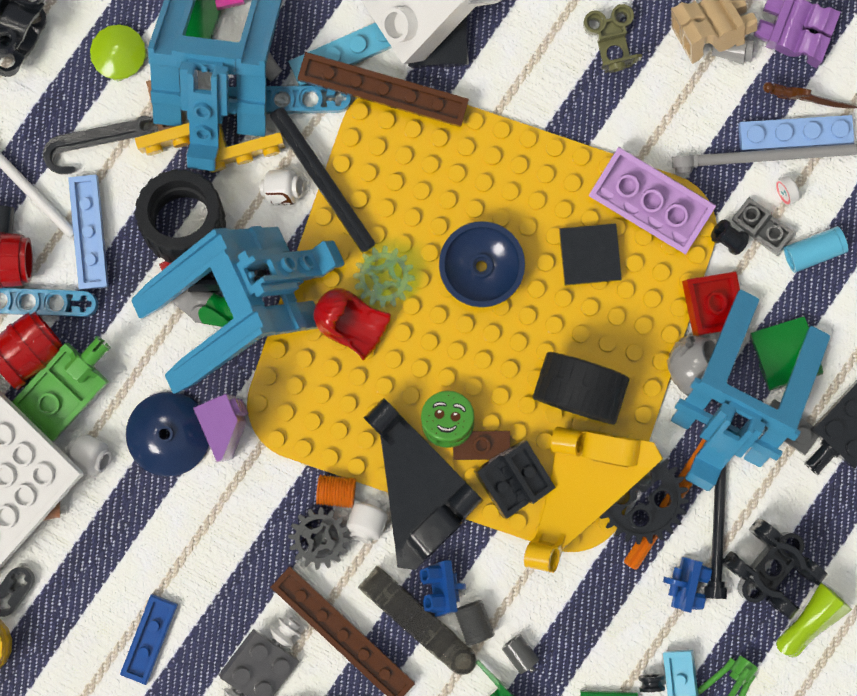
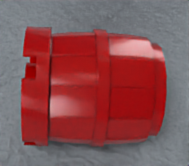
M0 232V288L23 286L25 283H29L32 278L33 252L30 238H25L22 234Z
M37 312L25 314L15 322L7 325L6 329L0 333V374L17 390L27 383L26 380L33 377L40 370H43L63 346L56 334Z

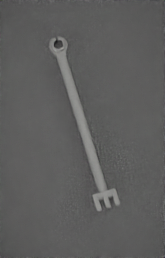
M857 144L672 157V168H675V173L692 172V167L857 155Z

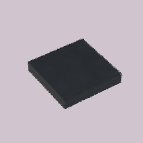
M616 223L559 229L564 286L622 280Z

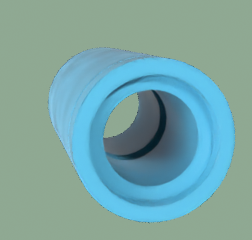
M838 226L784 247L786 261L793 273L848 252L847 240Z

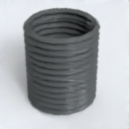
M482 600L457 608L458 612L455 613L468 646L483 642L495 635Z

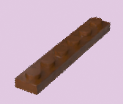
M308 52L304 54L298 75V81L457 127L462 125L469 101L468 98Z
M289 566L270 587L386 696H405L415 685V681L292 566Z

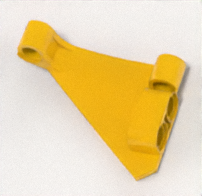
M556 427L551 440V450L556 452L551 481L556 488L547 494L538 532L535 538L528 543L525 550L524 566L554 573L558 567L563 549L663 460L655 442L597 431L583 432Z

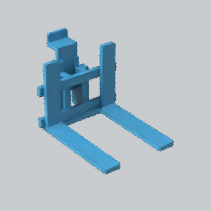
M739 290L736 294L701 379L695 377L690 385L692 391L685 400L680 398L674 407L677 410L671 418V422L684 429H689L695 420L706 424L700 434V437L706 440V442L695 455L691 468L685 476L687 481L706 491H710L715 486L721 470L734 455L741 458L745 454L744 460L762 467L769 458L777 461L781 457L783 451L778 448L787 438L795 441L799 437L801 431L797 430L830 340L829 334L813 326H810L807 330L778 410L728 385V377L759 303L757 297L743 290ZM711 399L722 404L714 415L704 411V408ZM735 412L749 419L741 429L731 425Z

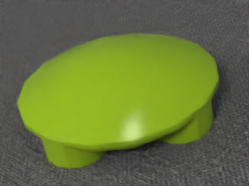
M120 24L108 26L99 31L93 39L90 48L91 62L96 70L114 81H122L136 74L147 58L145 43L139 33L131 27Z

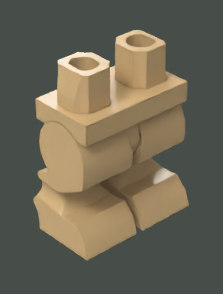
M694 0L689 4L681 2L676 7L671 8L672 29L692 64L704 56L703 48L705 44L710 43L719 52L728 50L734 45L737 47L745 44V35L757 31V18L754 13L740 16V14L747 12L745 0H702L699 4Z

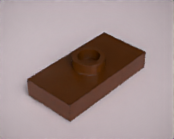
M473 431L464 443L453 447V460H490L510 448V431Z

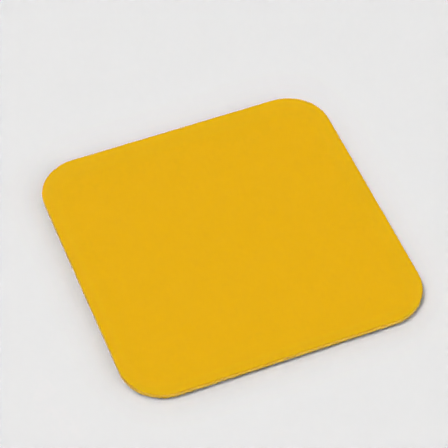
M357 98L343 117L325 169L374 240L375 245L370 250L361 252L318 189L297 251L311 250L322 241H334L345 264L342 267L333 269L323 277L304 280L298 286L299 288L294 292L297 302L313 301L316 306L318 300L327 291L343 288L356 295L371 308L390 313L391 320L379 344L364 361L355 351L329 339L319 329L267 336L248 392L247 410L251 426L260 441L280 456L341 477L355 478L358 483L388 492L380 435L363 418L385 398L483 499V502L465 518L466 520L532 541L541 523L547 494L534 504L528 503L508 519L502 518L474 473V470L489 460H453V447H440L429 441L422 429L421 411L423 405L432 395L441 391H454L462 394L469 400L474 410L473 431H510V447L527 440L550 479L556 452L551 450V440L556 427L583 432L597 431L649 441L671 377L667 366L669 353L675 342L684 337L690 320L682 281L704 277L715 245L711 238L712 230L717 225L714 210L685 255L589 197L590 192L614 155L612 153L467 105L461 127H457ZM657 169L708 200L705 194L692 182ZM480 221L495 223L510 231L521 245L525 258L523 279L514 294L498 305L484 308L472 307L454 298L444 286L439 271L440 253L448 237L458 228ZM616 223L622 280L564 286L559 229ZM478 262L476 269L483 272L487 269V265L484 262ZM280 298L278 305L284 304L282 298ZM555 352L612 369L629 377V384L616 424H608L583 417L533 399L546 353ZM627 492L616 503L625 504L629 499V493ZM627 507L622 510V515H625ZM598 518L563 549V552H580L594 548L606 541L616 531L617 527L614 525L607 529L605 526L610 521L609 518Z

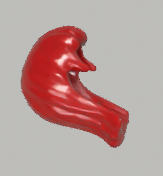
M343 288L331 289L323 294L318 300L313 313L315 324L323 335L341 345L349 347L363 361L375 350L391 320L390 313L371 308L356 295Z

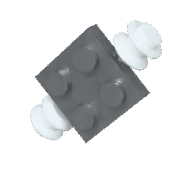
M288 616L285 619L278 617L279 627L270 628L273 637L272 641L253 629L218 674L220 679L235 688H224L226 696H274L300 662L297 657L282 648V646H293L291 641L293 635L301 636V633L298 631L300 625Z

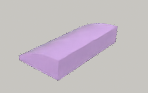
M619 146L589 194V197L685 255L716 207L714 203Z

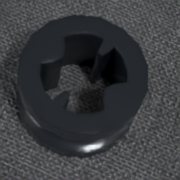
M647 674L638 677L639 681L642 682V686L639 687L640 692H661L665 690V686L662 685V680H664V675Z

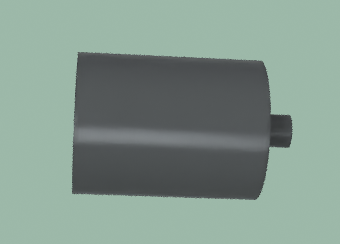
M521 634L513 637L501 648L520 674L527 670L531 673L536 670L533 666L539 661V658Z

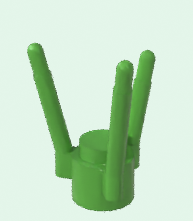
M740 655L736 661L730 658L723 668L698 688V696L729 670L732 671L729 676L736 683L728 696H736L741 686L742 689L738 696H746L751 683L756 678L755 673L758 671V668Z

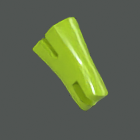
M821 582L800 617L777 639V649L791 658L798 657L818 635L843 618L852 608Z

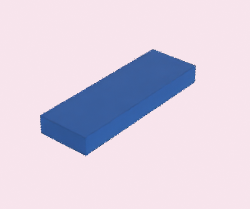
M155 594L150 595L121 669V676L144 685L148 684L178 603Z

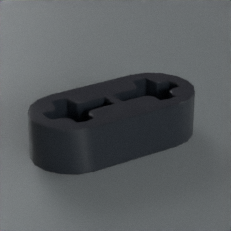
M17 567L12 569L0 584V599L7 597L9 593L12 595L8 600L10 609H0V617L13 614L33 587L35 576L29 568ZM24 573L26 575L24 580L27 584L18 586L16 590L13 589L17 583V579L14 577L15 574L21 575Z

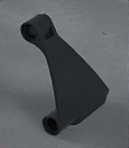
M383 398L363 418L378 432L381 438L397 568L416 570L463 524L462 521L483 502V499Z

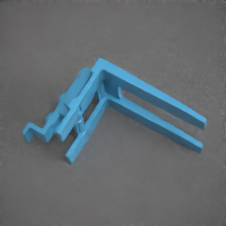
M164 0L148 46L153 122L160 125L179 126L182 125V110L187 111L190 145L187 152L188 168L215 171L219 150V124H222L223 117L227 116L228 113H237V134L266 136V64L282 0H252L240 42L185 36L196 0ZM198 71L212 72L211 91L198 89ZM229 74L237 76V99L229 98Z
M252 226L249 229H214L146 283L131 301L140 319L146 318L162 309L211 271L218 282L233 315V320L182 357L165 374L172 393L176 394L197 384L262 337L318 329L313 317L314 302H297L294 292L304 280L323 277L333 269L344 266L345 263L334 241H322L311 250L289 252L279 227L262 228L261 226ZM252 270H269L270 275L263 276L254 282L255 273ZM280 295L284 302L282 305L264 307L265 304L262 297Z

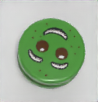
M441 391L432 395L425 402L421 411L423 432L428 440L437 446L451 448L461 445L471 436L474 429V410L471 403L465 396L454 391Z

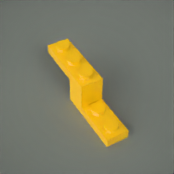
M189 123L135 138L137 149L142 154L146 153L147 156L163 152L164 147L173 145L174 148L187 146L190 144ZM219 124V150L216 158V169L210 172L226 169V164L237 162V165L252 162L253 157L264 154V157H271L281 153L280 149L286 148L281 133H275L227 147L222 126Z

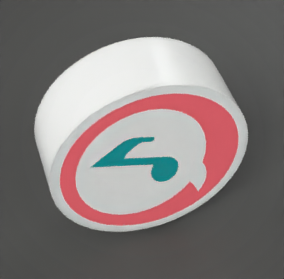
M785 176L776 181L777 193L784 204L789 206L799 201V189L791 177Z

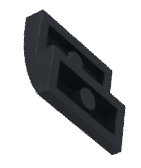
M468 15L424 61L408 63V66L411 68L432 66L446 68L469 65Z
M527 440L510 447L474 470L477 478L504 519H508L528 503L534 504L556 488Z

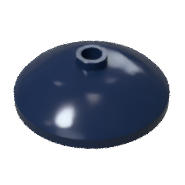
M473 222L458 228L444 243L439 258L440 276L448 292L458 301L472 307H491L507 300L519 287L525 270L524 253L518 240L506 228L491 222ZM484 262L487 265V269L480 272L476 269V264Z
M172 392L156 393L141 401L132 411L126 426V443L135 462L152 474L166 477L181 475L195 468L202 461L209 448V443L193 409L199 406V404L184 394H173ZM165 428L170 431V437L166 440L161 437V431Z

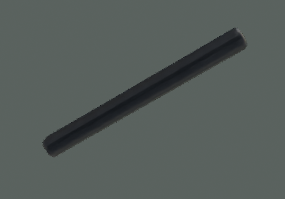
M283 107L274 110L270 114L271 120L361 252L370 250L375 245L374 240Z

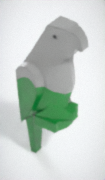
M187 289L171 301L192 318L195 323L223 327L233 320V315L225 298L214 292H188Z

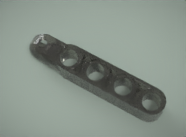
M376 565L369 573V576L360 583L358 588L454 673L458 675L471 673L477 663V658L472 648L466 645L461 638L435 617L433 613L425 611L424 605L382 568Z

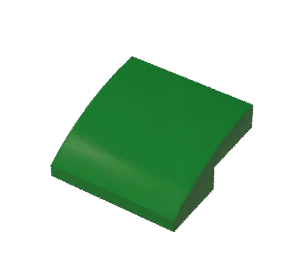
M805 317L750 333L751 342L760 361L759 368L769 391L787 386L805 335L809 329ZM821 364L816 376L823 375V368Z

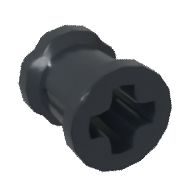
M726 219L721 220L711 233L712 241L717 244H723L733 255L740 254L746 248L749 241V235L745 231L739 232Z

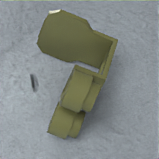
M619 4L614 7L608 19H606L602 12L595 10L589 12L583 21L584 30L588 34L597 35L598 37L597 43L603 63L601 68L605 73L618 72L632 67L634 63H637L642 58V54L629 55L625 36L627 34L626 28L633 21L634 12L626 4ZM623 14L626 16V21L619 22L616 16ZM596 20L599 23V27L593 29L590 27L589 22ZM611 46L620 47L623 51V57L609 60L607 57L608 48Z

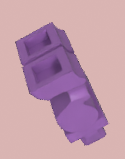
M766 0L763 11L775 15L776 19L774 24L760 19L754 36L767 42L766 48L775 49L786 56L799 57L806 55L808 57L807 63L817 68L823 61L831 39L830 37L834 32L841 12L831 7L822 8L819 4H812L806 0ZM809 30H817V34H813Z

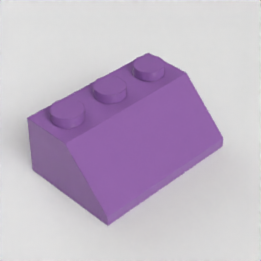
M224 394L193 408L216 462H225L233 459L247 423L245 415L249 414L243 399H239L234 395Z

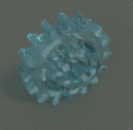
M387 246L383 247L381 253H378L374 247L372 248V256L369 257L365 253L362 254L365 260L363 264L356 262V267L360 269V273L353 274V278L360 280V283L355 285V289L364 290L360 297L365 299L369 296L371 298V306L376 301H380L381 308H385L386 302L390 301L391 305L395 307V299L399 297L405 301L406 297L403 292H412L413 290L408 285V282L415 281V276L408 275V272L414 269L413 265L404 264L408 257L404 255L399 258L397 248L391 254L388 253ZM386 259L384 264L376 267L371 265L376 260ZM396 263L403 271V280L395 275ZM385 270L389 271V277L392 281H385L383 284H380V279L375 273L383 274ZM365 275L374 281L372 291L366 285ZM394 288L397 290L391 295L382 296L383 292L387 289Z

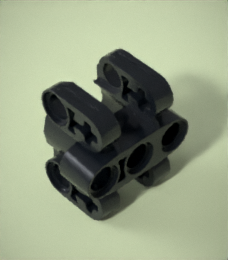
M0 0V60L4 57H10L15 61L14 65L9 68L0 66L1 76L11 77L19 71L24 59L34 49L41 31L47 24L46 13L42 9L44 0H36L34 2L29 0ZM40 15L41 20L38 23L32 24V22Z
M757 518L748 530L766 545L764 550L750 566L738 557L736 553L731 551L721 562L740 578L737 589L742 598L752 603H758L765 599L778 612L791 619L799 610V607L785 597L783 592L777 590V586L792 568L815 585H819L828 573L810 558L802 555L804 541L799 535L791 532L780 533L765 520ZM787 538H793L795 547L784 543ZM774 559L777 563V570L773 574L768 575L765 571V564L769 560ZM749 583H752L759 590L755 596L747 594L746 589Z

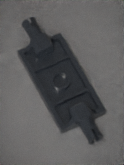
M857 380L811 428L820 438L821 447L804 464L808 468L810 467V470L816 475H819L834 457L841 458L853 469L857 467Z

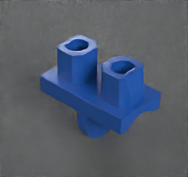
M682 557L680 567H674L672 578L663 577V582L670 584L668 595L673 596L671 607L689 613L692 610L704 609L705 594L698 593L696 590L698 581L703 583L710 581L712 569L702 565L703 562Z
M451 560L442 561L420 570L422 584L432 585V594L424 596L423 599L424 610L435 613V617H443L447 614L458 612L459 592L467 589L465 583L457 582V574H453Z

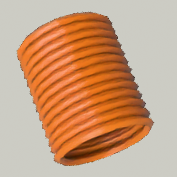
M320 474L317 484L316 504L323 506L331 505V507L342 506L352 509L355 498L356 479Z

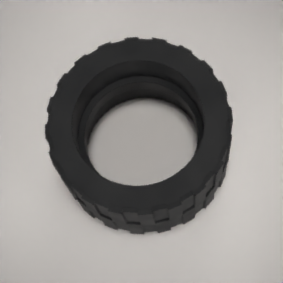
M173 169L158 174V176L148 181L136 199L135 218L147 246L157 257H161L169 263L175 261L212 230L226 228V215L217 190L214 189L213 184L205 179L203 175L191 172V170ZM188 197L197 199L205 204L207 217L202 226L194 233L185 237L175 238L165 236L156 229V217L162 207L168 202L177 198Z
M548 352L546 353L534 390L533 399L570 413L614 425L616 424L630 379L622 373L585 360Z

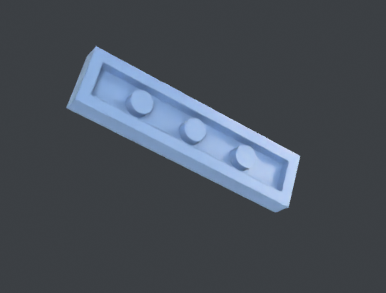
M852 115L747 121L738 124L740 152L854 143Z
M96 174L68 177L79 290L107 288L109 283L99 177Z

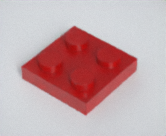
M737 272L682 281L693 335L701 336L721 332L736 294L740 290Z

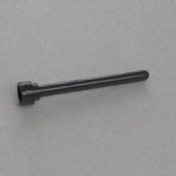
M727 465L721 470L717 483L714 486L711 580L707 583V586H704L705 598L727 599L728 588L725 587V582L722 581L723 563L721 562L723 560Z

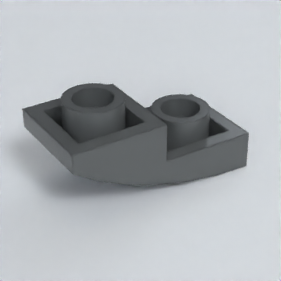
M748 197L732 218L736 225L776 256L780 255L784 247L795 236V231L774 218L772 212Z

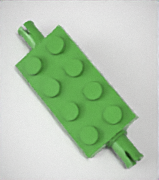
M99 336L95 337V340L82 354L69 343H65L46 367L40 370L12 401L53 443L109 383L94 366L111 348L108 343L104 345L103 342L105 340Z

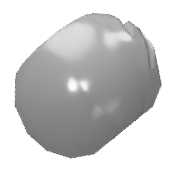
M696 335L686 336L675 342L669 353L667 366L671 379L678 389L687 396L692 391L690 387L695 377L701 379L716 345L711 339Z

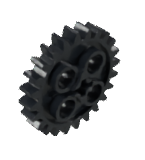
M665 459L661 464L658 463L649 472L651 479L647 485L641 486L637 483L628 491L629 499L625 504L615 503L599 517L600 519L609 518L610 521L605 526L607 529L614 525L617 527L614 534L616 537L625 532L626 542L633 535L636 538L637 544L641 543L642 537H646L648 543L652 544L653 535L656 534L660 540H664L662 531L666 530L673 534L674 532L670 525L672 523L681 525L680 520L676 516L677 514L684 515L687 513L680 508V505L689 503V500L681 498V494L688 491V488L679 487V483L685 478H675L674 474L678 469L677 466L671 469L666 468L669 459ZM657 480L662 482L658 488L646 497L648 501L646 505L638 503L630 512L622 515V510L637 499L636 491L643 493ZM659 491H665L670 498L668 505L663 508L658 507L654 502V497ZM637 510H644L648 515L647 523L643 526L635 525L632 520V516Z

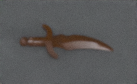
M766 82L763 85L764 92L777 95V98L798 99L837 108H857V106L811 94L812 90L787 87L771 82Z

